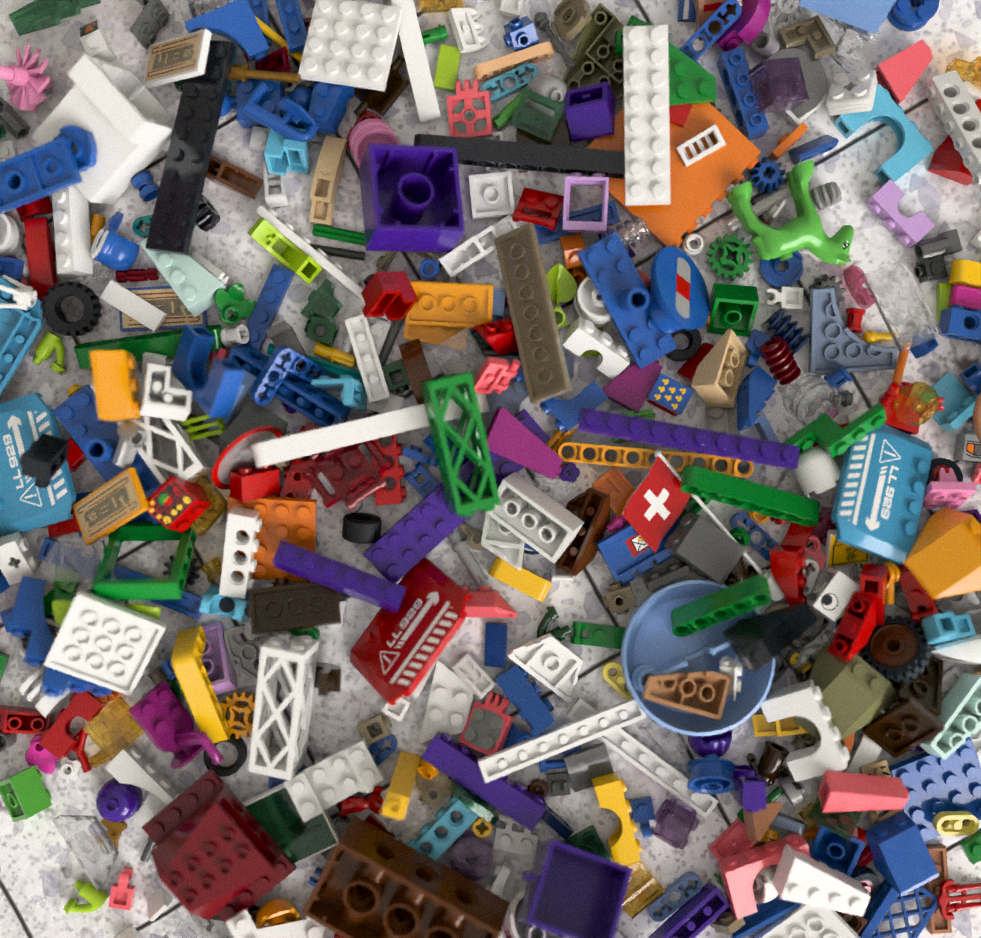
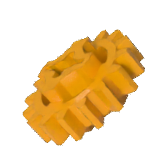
M236 691L233 693V697L229 694L225 697L226 701L220 703L230 729V736L235 733L236 739H239L242 734L245 739L249 737L250 733L252 734L254 720L252 712L255 710L254 693L247 696V691H243L241 695ZM240 701H244L249 704H242ZM228 710L231 712L230 719L228 718ZM244 712L245 715L240 718L238 714Z

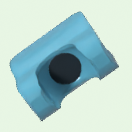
M212 584L204 592L200 612L229 617L242 622L249 621L250 616L244 613L246 606L248 607L250 604L249 593L245 599L219 595L220 584Z

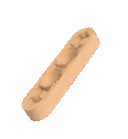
M544 42L481 63L473 68L475 78H478V82L498 77L525 63L536 64L548 60L555 53L551 42Z

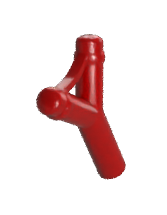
M83 727L80 729V732L74 735L75 737L78 736L79 741L72 751L76 753L78 760L81 762L83 773L92 770V767L84 750L88 729Z

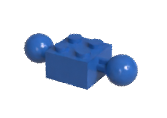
M249 78L247 84L241 80L236 81L237 96H229L227 92L225 93L220 117L227 115L231 109H237V121L243 129L253 128V126L268 128L246 116L243 112L244 103L261 80ZM262 80L268 86L269 92H265L256 105L281 118L278 101L284 97L300 105L308 113L312 96L310 88L304 86L297 87L291 94L285 95L283 82Z

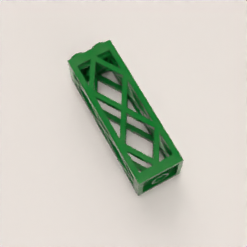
M461 372L419 382L449 511L464 518L474 515L473 512L477 510H482V512L494 510V506L501 503L472 373ZM455 385H459L460 391L455 387ZM444 391H445L446 394H445V397H444V400H443L441 409H439V406H440V403H441V400H442V397H443V394H444ZM450 398L463 410L456 431L444 420ZM466 419H467V423H468V424H467V427H466L464 436H463V438H462V437H461V433H462V430H463L465 421H466ZM446 436L452 441L450 452L448 449ZM469 437H471L473 449L467 444ZM457 447H458V448H459V451H458L457 458H456V461H455V464H454V467H453V466H452V461H453V458H454L456 449H457ZM463 455L475 465L468 488L457 477ZM479 474L480 483L477 492L473 494V490Z

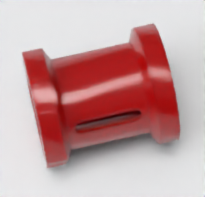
M847 308L846 327L852 333H862V318L866 314V310Z

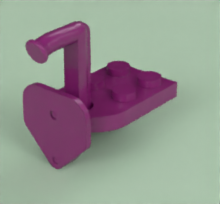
M165 681L157 684L128 710L157 749L174 754L170 764L172 769L184 767L203 749L210 756L213 765L223 761L224 756L220 754L208 735L200 730H194L191 716Z

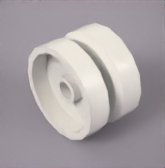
M3 213L0 214V257L15 256L21 249L24 241L23 230L15 219Z
M587 276L580 283L573 297L572 308L576 318L580 316L584 320L591 321L595 327H602L609 324L612 319Z

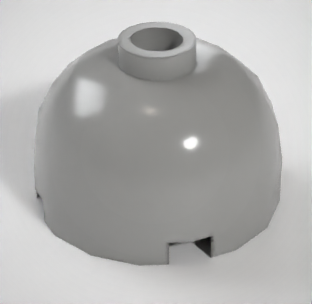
M540 74L528 83L525 102L533 115L540 118H554L565 110V98L568 88L562 78L554 74Z

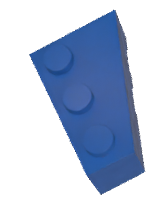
M513 662L495 676V680L509 701L518 710L522 720H525L529 725L532 735L536 737L556 722L553 713L555 708L548 698L544 700L539 694L542 690L535 681L531 683L527 677L529 673Z

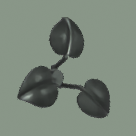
M824 618L822 625L812 635L804 638L799 637L796 640L803 643L802 647L808 645L826 629L829 624L828 619ZM793 643L789 646L799 654V658L790 668L793 670L803 664L808 656L814 654L821 645L818 643L817 645L801 648L800 650ZM782 652L779 654L782 665L773 677L771 685L779 680L789 667Z

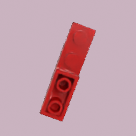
M0 705V731H3L2 733L41 735L50 726L51 716L45 718L37 709Z

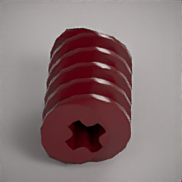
M775 337L769 339L758 348L759 352L763 353L762 358L767 360L765 363L766 366L770 367V373L774 374L773 379L776 381L780 380V385L789 384L800 376L801 370L797 366L793 354L790 353V348L787 346L785 339Z

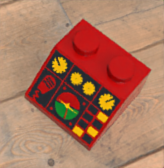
M171 475L147 499L149 509L146 511L167 529L183 533L199 516L204 514L212 503L201 485Z

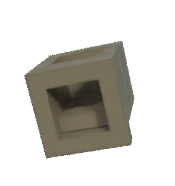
M382 712L364 721H360L357 725L361 738H365L367 745L389 736L390 728L392 727L388 715L383 716ZM378 723L380 725V729H374L373 724Z

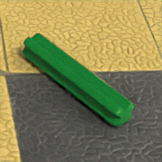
M314 224L312 234L314 236L365 246L364 233L320 224Z

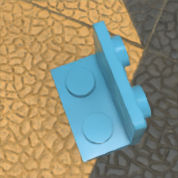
M947 372L919 398L922 399L923 405L928 406L934 402L936 396L944 397L945 400L942 402L944 410H938L932 418L944 431H953L973 415L974 404L978 396L973 397L951 372Z
M340 375L339 379H332L330 376H319L318 380H311V385L325 391H341L343 405L357 411H367V393L364 384L359 379H353L350 375Z

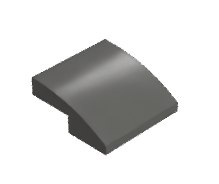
M604 742L563 755L575 792L593 787L592 778L614 773Z

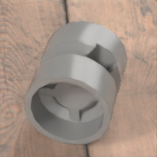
M787 776L778 781L782 791L793 807L803 802L805 796L810 798L817 794L819 790L814 778L795 782L793 777ZM796 784L800 787L799 790H796L794 787Z

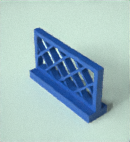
M885 879L880 886L879 892L865 909L863 916L868 922L858 935L861 938H881L891 935L892 938H896V934L907 932L908 938H918L939 905L937 903V896L923 886L914 889V894L900 896ZM929 896L933 899L928 907L921 908L919 898ZM915 899L917 909L906 911L904 901ZM900 902L902 912L891 914L890 907L892 904ZM918 914L920 920L917 925L909 926L907 916ZM903 917L905 927L894 929L892 919ZM888 920L890 930L879 932V924Z

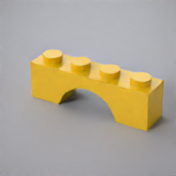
M616 772L592 778L599 807L614 811L619 818L616 830L607 838L612 861L623 866L640 862L639 853L642 852L639 839L634 837V832H637L634 819L629 817V812H632L629 799L624 798L623 792H627L624 779H619Z

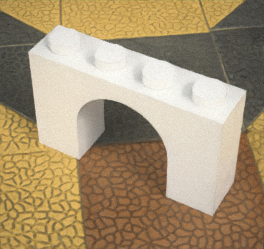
M812 679L768 692L760 705L768 723L791 716H800L813 722L820 731L821 740L817 744L789 752L786 763L795 782L824 775L825 771L837 772L847 769L848 760L850 759L847 747L842 746L840 742L841 735L837 726H833L830 720L832 719L830 710L827 706L824 707L821 690L818 686L814 685Z

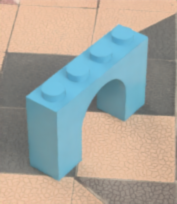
M880 84L877 85L871 111L841 114L833 122L845 139L869 122H882L892 128L897 138L896 151L890 159L874 171V174L883 184L890 179L896 182L934 151L930 141L922 136L918 131L917 125L907 118L903 108L893 101L889 91Z

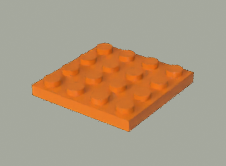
M229 494L228 513L233 506L260 511L259 519H262V526L260 532H257L256 538L260 540L258 551L254 554V559H257V566L255 572H252L251 579L276 581V578L289 579L290 582H312L275 568L273 558L281 540L316 553L317 499L267 496L240 502L230 497ZM240 530L242 535L248 536L246 531ZM237 550L240 555L246 556L243 551ZM235 571L238 575L243 576L242 572Z

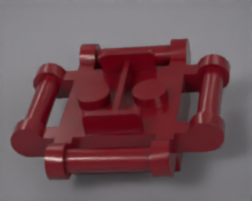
M370 440L333 449L326 453L325 458L322 460L319 456L324 452L309 455L315 465L307 467L302 472L303 477L310 481L323 499L322 503L326 508H330L339 501H342L352 511L356 508L355 505L377 490L387 487V484L379 474L389 468L392 462L388 457H384L374 442ZM363 443L378 462L374 467L359 449V446ZM321 472L336 493L330 495L316 475Z

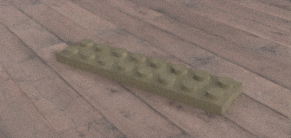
M529 222L494 239L529 400L530 403L536 404L571 391L572 388L535 226Z

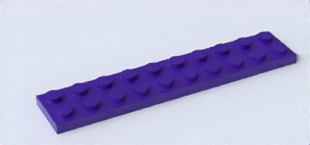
M525 409L515 416L544 444L550 440ZM489 451L498 489L504 478L514 472L518 473L524 466ZM469 459L460 465L457 477L467 488L475 465ZM479 474L473 490V494L477 492L480 483ZM441 482L367 548L363 555L386 580L396 583L468 517L461 518L460 515L449 511L443 483Z

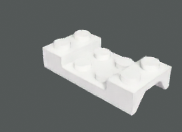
M362 738L296 773L290 781L285 780L284 785L303 822H306L323 813L325 809L362 789L364 791L384 779V775L370 754L365 738Z

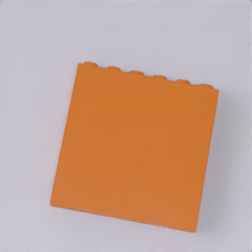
M710 103L692 105L683 128L669 123V205L625 206V179L609 178L608 196L663 248L667 246L677 248L682 243L683 239L681 237L687 231L690 234L698 226L696 221L701 216L705 218L714 209L711 205L716 200L721 202L729 193L726 189L731 184L736 186L742 180L744 170L746 168L751 170L759 162L757 157L761 151ZM624 108L615 117L614 134L595 138L587 148L624 151ZM716 124L727 145L686 167L676 147ZM713 133L709 134L713 144H717L718 142ZM705 137L702 138L701 141L707 150L710 147ZM697 142L693 143L697 153H702ZM686 147L685 150L689 158L692 159L694 156L690 148Z

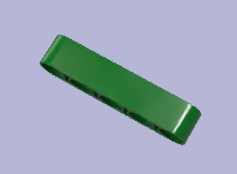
M764 576L751 577L672 610V633L678 637H685L767 605L771 601L767 578Z

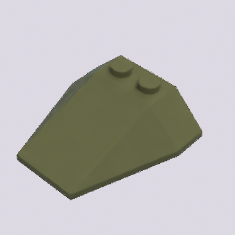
M830 638L816 655L808 680L812 679L814 685L820 688L823 705L829 708L832 716L830 720L833 726H837L841 735L840 741H842L887 711L895 701L896 690L886 678L857 654L849 662H846L827 652L833 640ZM794 716L793 720L816 740H821L820 731L813 722L804 717Z

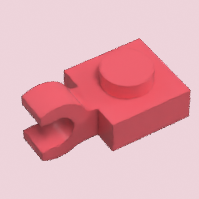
M124 867L123 872L119 874V882H114L111 886L108 907L129 911L133 907L136 886L129 885L133 868Z

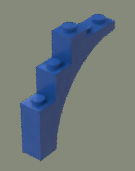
M23 576L7 632L19 638L29 636L23 662L28 663L32 667L45 666L44 663L55 642L44 614L43 595L46 581ZM46 666L39 692H43L48 697H58L59 695L63 696L66 688H70V691L75 693L87 691L93 692L94 696L106 697L113 690Z

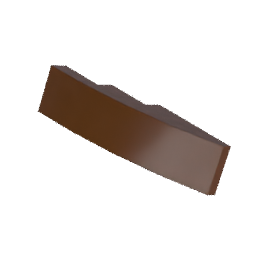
M211 155L206 179L255 200L263 179Z

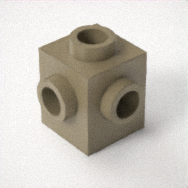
M614 582L609 584L608 588H605V596H602L605 608H610L612 614H625L629 612V609L637 607L630 582L624 586L620 582Z

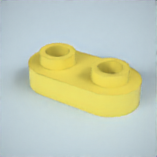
M616 661L605 663L602 667L604 679L623 698H633L629 690L624 689L626 683L621 664ZM611 668L616 669V673L614 675L609 674V670Z
M968 811L940 812L934 817L933 827L943 836H968L978 830L979 821Z

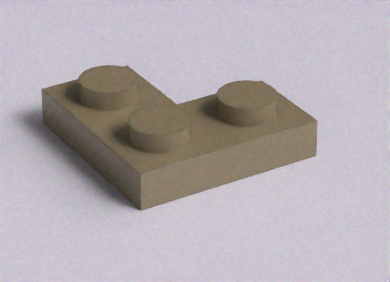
M819 16L778 29L777 36L784 49L806 44L814 59L835 53L836 45Z

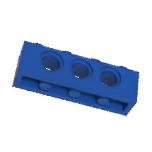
M742 46L721 53L716 64L738 130L749 141L764 136L769 129V125Z
M951 305V308L941 310L937 336L981 344V310L972 309L968 311L964 310L965 307L960 305Z

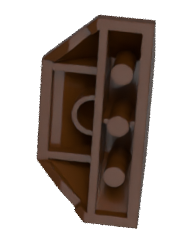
M588 488L586 492L570 500L565 508L581 519L584 524L555 564L556 568L574 576L594 560L598 550L595 543L603 538L607 529L606 526L610 522V495L593 488Z

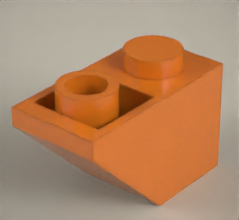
M581 233L560 237L563 265L575 279L576 285H580L588 276L576 254L586 248Z

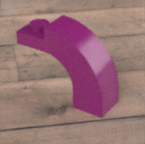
M742 0L741 16L716 41L717 45L726 52L737 48L744 41L748 45L751 44L759 35L768 19L771 0Z

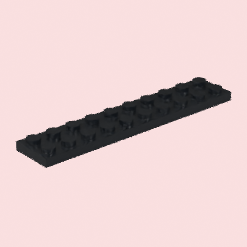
M210 40L204 74L187 78L184 81L174 130L145 246L150 251L188 256L236 50V45L231 41Z

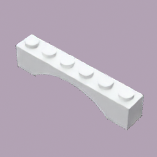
M129 745L122 749L105 767L119 783L144 788L162 800L166 806L181 794V792H178L173 787V783L168 778L163 777L158 772L156 765L148 762L142 756L141 750L135 746Z

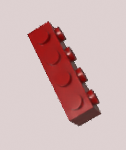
M306 422L305 426L302 425L299 434L321 429V427ZM327 451L319 456L321 460L325 458ZM309 455L293 459L291 466H287L283 478H286L285 483L279 487L280 494H276V497L310 499L314 487L302 475V472L307 467L315 465Z

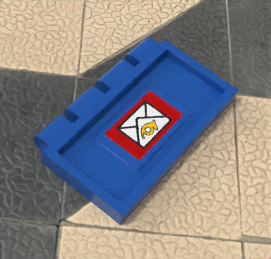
M680 517L665 534L656 553L630 524L596 542L595 544L613 579L616 582L620 581L622 586L636 579L634 571L641 576L654 568L653 560L657 565H660L672 558L673 555L663 546L679 525Z

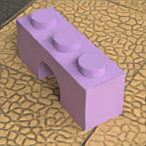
M890 179L870 196L865 203L868 205L869 211L877 215L882 220L883 225L897 235L898 241L909 248L919 242L935 224L921 210L911 217L901 215L898 211V202L905 193Z

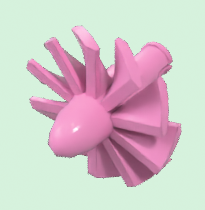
M26 45L23 60L20 49H16L17 65H12L10 62L8 66L0 65V79L8 81L6 86L12 94V97L9 99L12 104L20 110L36 111L38 110L37 104L46 99L43 91L51 89L53 83L50 77L43 74L49 63L48 59L45 58L38 66L41 49L37 48L32 56L29 45Z

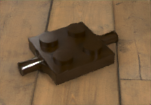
M398 55L390 66L385 91L354 88L355 93L353 96L361 102L353 111L357 117L361 118L367 108L384 116L410 84L408 79L398 72V69L405 62L402 56Z

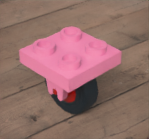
M945 458L933 459L930 465L922 507H925V509H935L937 507L957 509L976 491L975 482H963L962 471L955 462Z

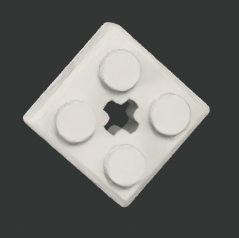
M862 69L854 73L846 74L845 72H840L833 75L825 104L828 116L871 111L878 84L876 70Z

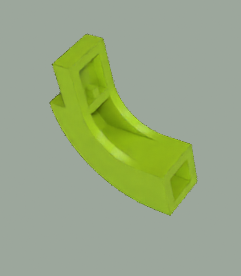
M261 216L247 232L266 251L309 285L323 269L308 254L290 242Z

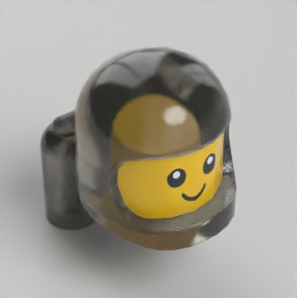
M793 648L789 649L784 657L789 668L799 658V654ZM808 656L803 664L792 670L800 683L808 680L815 661L812 656Z

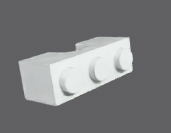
M580 316L563 335L562 345L579 357L590 349L599 351L601 354L597 357L596 369L612 380L630 364V353L625 345L617 343L608 333L600 331L591 321L584 320Z

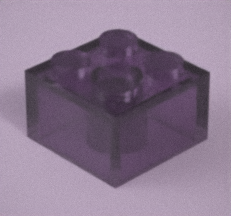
M799 57L763 60L748 71L758 113L793 110L809 100Z

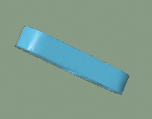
M525 63L484 83L481 87V92L487 91L489 88L491 91H494V96H490L491 104H494L519 92L523 88H527L528 83L538 75V68L533 63ZM526 70H528L529 73L533 72L532 78H529L528 76L523 77L525 75ZM508 78L513 79L516 83L511 89L506 88L503 84Z

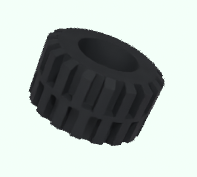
M63 281V283L54 284L55 287L49 288L47 290L48 294L42 298L44 305L41 304V309L44 311L42 317L47 320L46 324L52 327L53 331L65 336H82L85 333L91 332L99 324L98 320L102 317V314H100L102 304L99 303V297L95 295L91 288L84 284ZM69 296L78 297L84 305V314L76 322L66 321L60 312L62 301Z

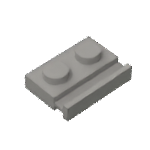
M734 404L733 408L715 407L705 409L707 430L741 436L740 431L737 429V404Z

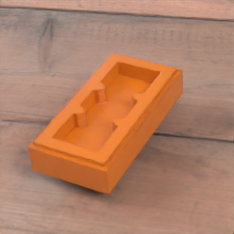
M803 122L790 135L786 132L777 141L779 146L772 151L767 159L770 161L771 158L775 157L776 162L808 130V126Z

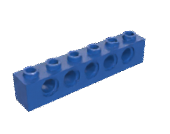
M246 343L233 347L228 359L236 360L244 370L257 378L269 357ZM276 370L269 373V381L276 377ZM290 371L287 372L274 395L278 400L324 428L346 423L352 408L343 405V402L322 389L311 385L310 382Z

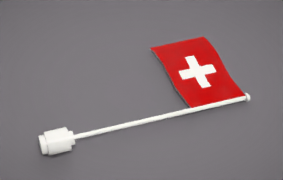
M662 450L655 451L656 459L647 476L630 496L622 512V516L655 553L663 537L679 518L692 495L681 491L682 477L661 454ZM692 495L717 526L735 540L698 496ZM744 551L742 555L758 572L757 576L767 578L771 599L773 601L782 599L784 594L772 575L771 569L761 570Z

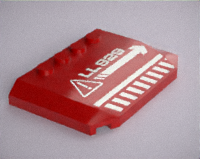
M425 557L410 569L398 583V585L406 587V594L398 614L380 608L350 650V663L382 698L393 706L397 704L396 700L403 696L408 697L413 694L465 621L467 612L464 611L467 600L471 601L472 598L468 592Z

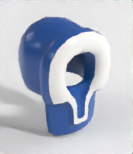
M119 211L110 216L105 228L100 229L90 250V255L93 260L102 263L110 269L123 271L134 264L138 257L140 246L116 234L124 216Z

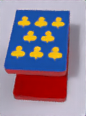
M660 373L645 401L676 417L683 413L694 391Z

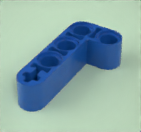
M737 0L725 1L679 50L701 66L697 60L741 16L742 6ZM729 5L732 7L737 5L735 9L736 15L730 14L726 18L729 23L725 25L718 15L721 13L724 17L728 13L727 7ZM713 21H719L721 24V30L717 34H711L709 31V26ZM697 38H702L705 43L700 51H696L693 48V42Z

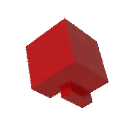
M405 271L376 272L361 292L366 303L362 309L364 316L380 317L385 314L388 321L403 320L418 301Z

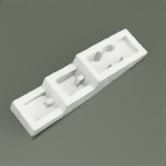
M509 214L478 235L471 237L440 258L439 261L450 278L495 251L494 239L518 228V226Z

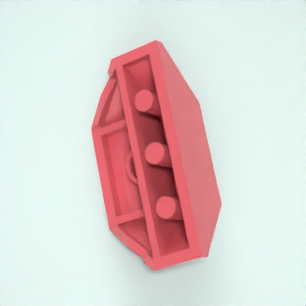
M459 585L472 596L471 601L467 600L464 610L467 612L466 617L517 618L516 610L496 590H491V586H478V589H470L468 585Z

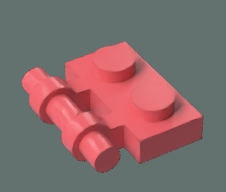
M487 357L473 379L476 393L490 395L494 390L495 393L501 394L510 385L511 378L517 375L518 368L521 365L520 361L514 359L508 364L507 359Z

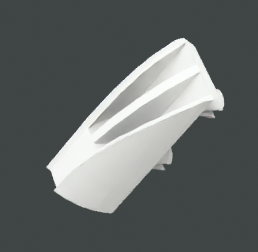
M981 634L932 646L930 650L931 656L948 662L981 665Z

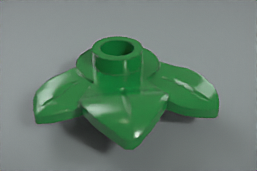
M241 283L230 286L227 292L223 289H218L215 294V304L220 310L219 317L224 324L234 325L240 318L249 317L255 309V300L244 299V290ZM231 310L232 315L228 318L227 312Z

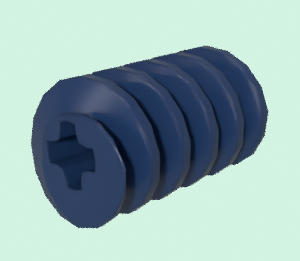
M783 308L773 313L763 324L769 323L767 331L775 329L773 337L780 335L781 338L785 339L787 346L793 349L791 353L794 355L807 343L809 334L801 335L804 328L795 329L798 322L793 321L789 323L792 315L784 316L786 309Z

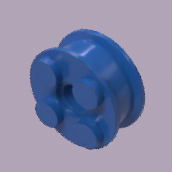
M896 0L887 14V18L899 30L906 32L919 30L935 15L939 7V0Z
M708 754L705 758L688 761L686 770L690 773V780L687 782V787L691 791L700 794H723L737 787V783L732 776V773L735 771V764L733 762L719 758L716 754Z

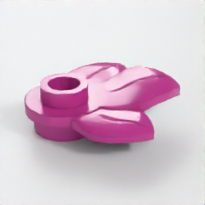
M35 735L30 741V748L25 753L26 762L29 766L37 764L42 772L52 774L56 768V760L61 759L40 746L41 735Z

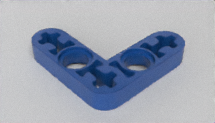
M279 345L273 350L249 392L250 398L260 406L267 405L272 400L288 371L311 383V380H318L319 376H326V370L289 347ZM282 354L286 355L285 359L281 358ZM303 360L304 365L302 369L296 370V364ZM310 369L317 372V376L308 373ZM276 370V377L269 381V373ZM260 392L264 393L262 397L258 396Z

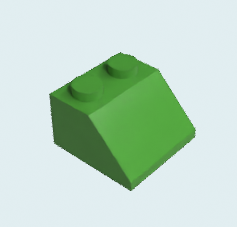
M35 766L24 769L0 781V794L13 822L28 819L52 806L50 801L52 799L48 789L44 788L42 774Z

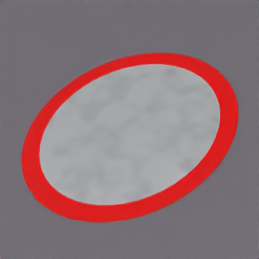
M263 426L245 433L232 442L223 451L214 465L212 471L213 484L220 489H230V471L238 470V467L256 466L251 445L283 438L281 430L274 426Z

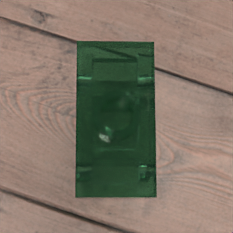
M325 278L317 291L313 290L307 299L309 302L301 312L305 318L311 320L312 316L322 317L332 322L343 307L342 303L334 297V289L336 288L334 284Z

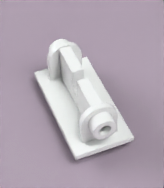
M737 655L736 659L724 656L719 662L720 674L731 677L727 696L734 695V701H736V692L741 693V679H737V676H742V662H738Z

